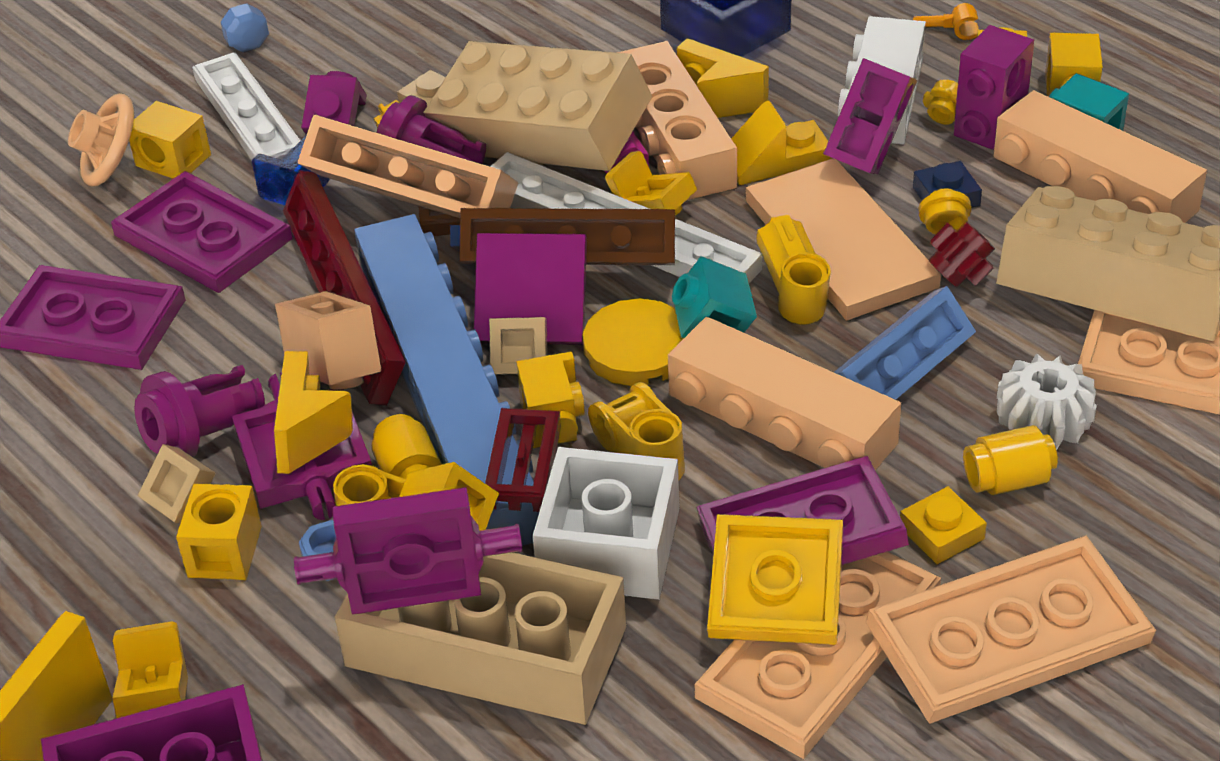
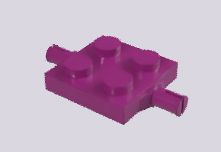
M274 374L268 380V387L272 392L274 400L261 408L232 416L235 432L259 507L262 509L308 496L312 514L316 519L325 520L322 503H324L328 517L332 518V507L336 506L330 489L334 488L333 483L336 476L344 469L354 465L364 464L372 466L353 412V431L347 439L290 474L277 473L274 426L280 384L277 375ZM328 389L329 391H344V389H341V390Z
M467 487L334 506L332 509L336 540L333 545V552L303 557L295 556L294 569L297 585L337 579L341 587L348 593L351 613L354 615L481 596L479 572L484 562L483 557L512 552L520 553L523 551L519 524L479 531V525L470 514Z

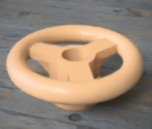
M118 93L108 98L97 114L81 110L71 126L68 145L82 151L80 174L82 180L89 186H99L107 181L116 170L127 148L133 128L134 107L131 99L125 94Z

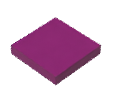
M477 233L474 329L478 334L481 344H490L489 319L545 317L547 321V344L583 345L587 237L585 234Z

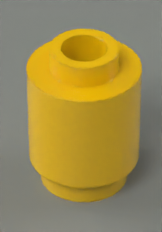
M405 414L392 415L382 420L376 426L371 448L381 471L406 479L409 472L442 465L426 428L411 416Z
M1031 425L978 437L974 445L964 448L963 462L969 484L976 493L987 491L990 495H997L1048 483L1051 478V470L1057 468L1058 456L1050 435H1043L1037 426Z

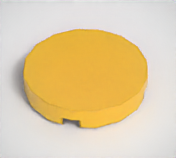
M642 298L621 300L601 308L588 320L582 334L584 354L589 360L590 368L596 375L612 383L628 386L638 382H644L649 385L650 378H657L661 375L662 381L669 379L668 354L684 339L680 335L674 307L661 301Z

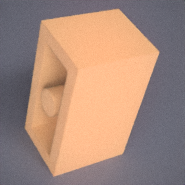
M326 291L275 304L284 353L285 351H307L309 375H319L320 382L329 385L330 389L353 388L363 383V376L381 372L370 305Z

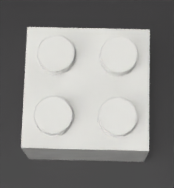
M558 447L533 532L535 558L623 577L625 596L659 600L679 513L678 459Z

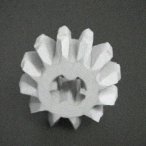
M1035 354L1031 363L1015 360L1012 369L1007 373H1003L1002 381L998 384L997 414L999 416V424L1007 426L1009 430L1035 425L1043 435H1050L1056 450L1063 440L1070 443H1078L1084 431L1090 430V425L1095 419L1097 405L1095 404L1096 390L1094 388V379L1083 375L1082 364L1064 365L1061 356H1058L1053 361H1045L1041 356Z

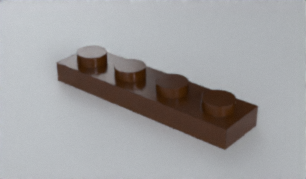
M460 208V262L462 264H476L477 233L585 234L587 237L586 265H675V209Z

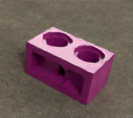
M989 25L960 54L953 136L994 150L998 116L1029 93L1034 39Z
M863 58L823 154L870 174H879L918 80Z

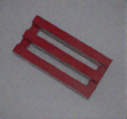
M501 408L485 484L499 493L493 510H497L498 501L508 502V508L512 511H521L522 503H532L533 512H540L556 456L561 429L560 411ZM514 424H523L511 485L502 484ZM545 425L533 486L526 485L537 426Z

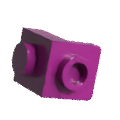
M330 71L326 75L310 74L301 125L306 135L313 115L355 126L358 105H365L367 97L357 77L341 71Z

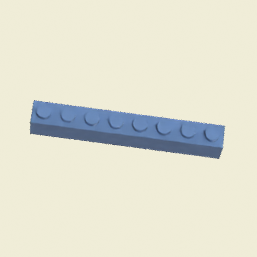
M415 214L355 228L354 232L360 266L406 361L402 370L403 377L421 422L426 428L441 463L455 462L485 483L501 408H511L507 401L498 403L499 388L494 370L491 365L482 366L481 364L483 362V352L478 334L475 329L466 330L468 319L464 303L460 296H451L453 294V285L446 263L437 265L439 254L432 232L423 233ZM515 424L502 484L511 485L520 444V440L515 441L513 437L516 434ZM532 459L526 485L533 486L534 483L530 473H533ZM498 501L497 510L492 511L486 529L519 524L522 546L532 544L533 532L539 512H533L532 503H522L521 511H512L508 508V502Z

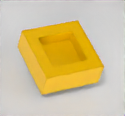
M949 486L900 511V518L907 529V536L936 564L985 539L987 522Z

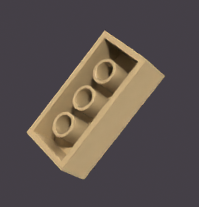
M469 41L423 113L427 118L457 130L468 140L475 143L477 140L485 142V157L500 159L505 153L509 152L534 163L610 171L650 102L652 94L632 54Z
M1038 187L1006 225L996 284L1214 342L1220 331V226L1210 225L1203 228L1183 223L1181 218L1171 213L1153 212L1146 214L1130 210L1123 202L1113 199L1094 201L1077 197L1073 191L1065 187Z
M517 553L483 557L484 562L479 572L481 596L352 615L347 593L335 615L345 667L583 725L587 723L626 629L623 577Z

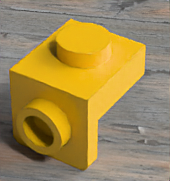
M641 151L630 152L605 176L612 194L649 209H675V216L682 211V204L698 190L690 172L652 175Z
M170 621L120 629L114 633L113 646L119 670L112 697L116 718L185 700L188 674L179 628L176 622Z

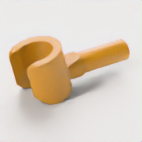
M969 3L957 5L951 14L913 17V20L926 21L925 27L954 28L956 36L962 40L976 38L979 30L978 24L974 22L978 19L977 11Z

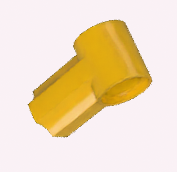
M789 214L772 217L769 223L758 229L756 240L779 293L778 310L783 318L792 323L801 325L817 322L824 316L831 275L830 265L824 258L815 253L801 221L793 220Z

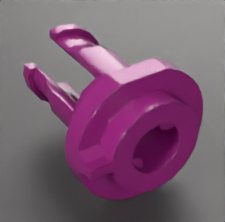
M414 95L407 96L401 103H392L386 110L377 128L376 133L479 164H483L485 158V142L477 140L475 143L466 139L457 130L427 118L423 113L427 108L426 101Z
M243 365L233 367L231 372L227 374H210L182 384L173 374L166 371L149 375L144 378L140 394L135 399L134 411L139 432L149 449L156 454L159 453L162 444L180 448L191 457H194L198 452L200 437L232 427L234 425L233 415L255 410L265 405L264 392L259 379L256 378L241 384L242 377L245 375Z

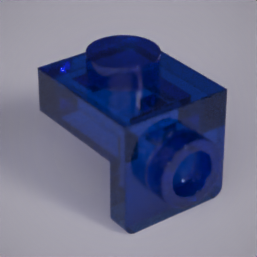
M307 134L282 160L261 153L252 159L258 195L262 199L285 205L297 173L300 170L312 172L298 164ZM317 174L322 186H326L330 179Z

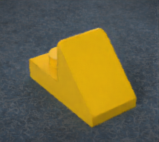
M688 38L677 47L678 58L717 118L754 113L762 103L768 100L769 66Z
M769 100L762 103L731 138L737 147L738 185L781 176L832 159L823 154L828 140L814 120L794 122L786 126Z
M285 351L274 436L277 473L290 474L347 439L353 431L351 394L347 391L320 390V376L309 375L307 351Z

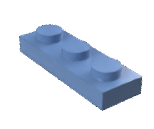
M945 286L930 293L834 373L896 400L976 333V330L948 286Z

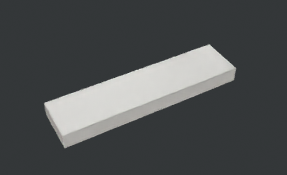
M236 53L221 56L192 67L195 81L262 176L298 165L304 144Z

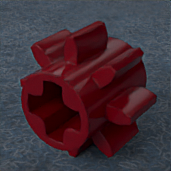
M967 221L958 230L947 222L930 240V244L937 251L928 259L929 262L955 287H958L966 278L974 286H977L994 269L993 265L986 258L995 250V247Z

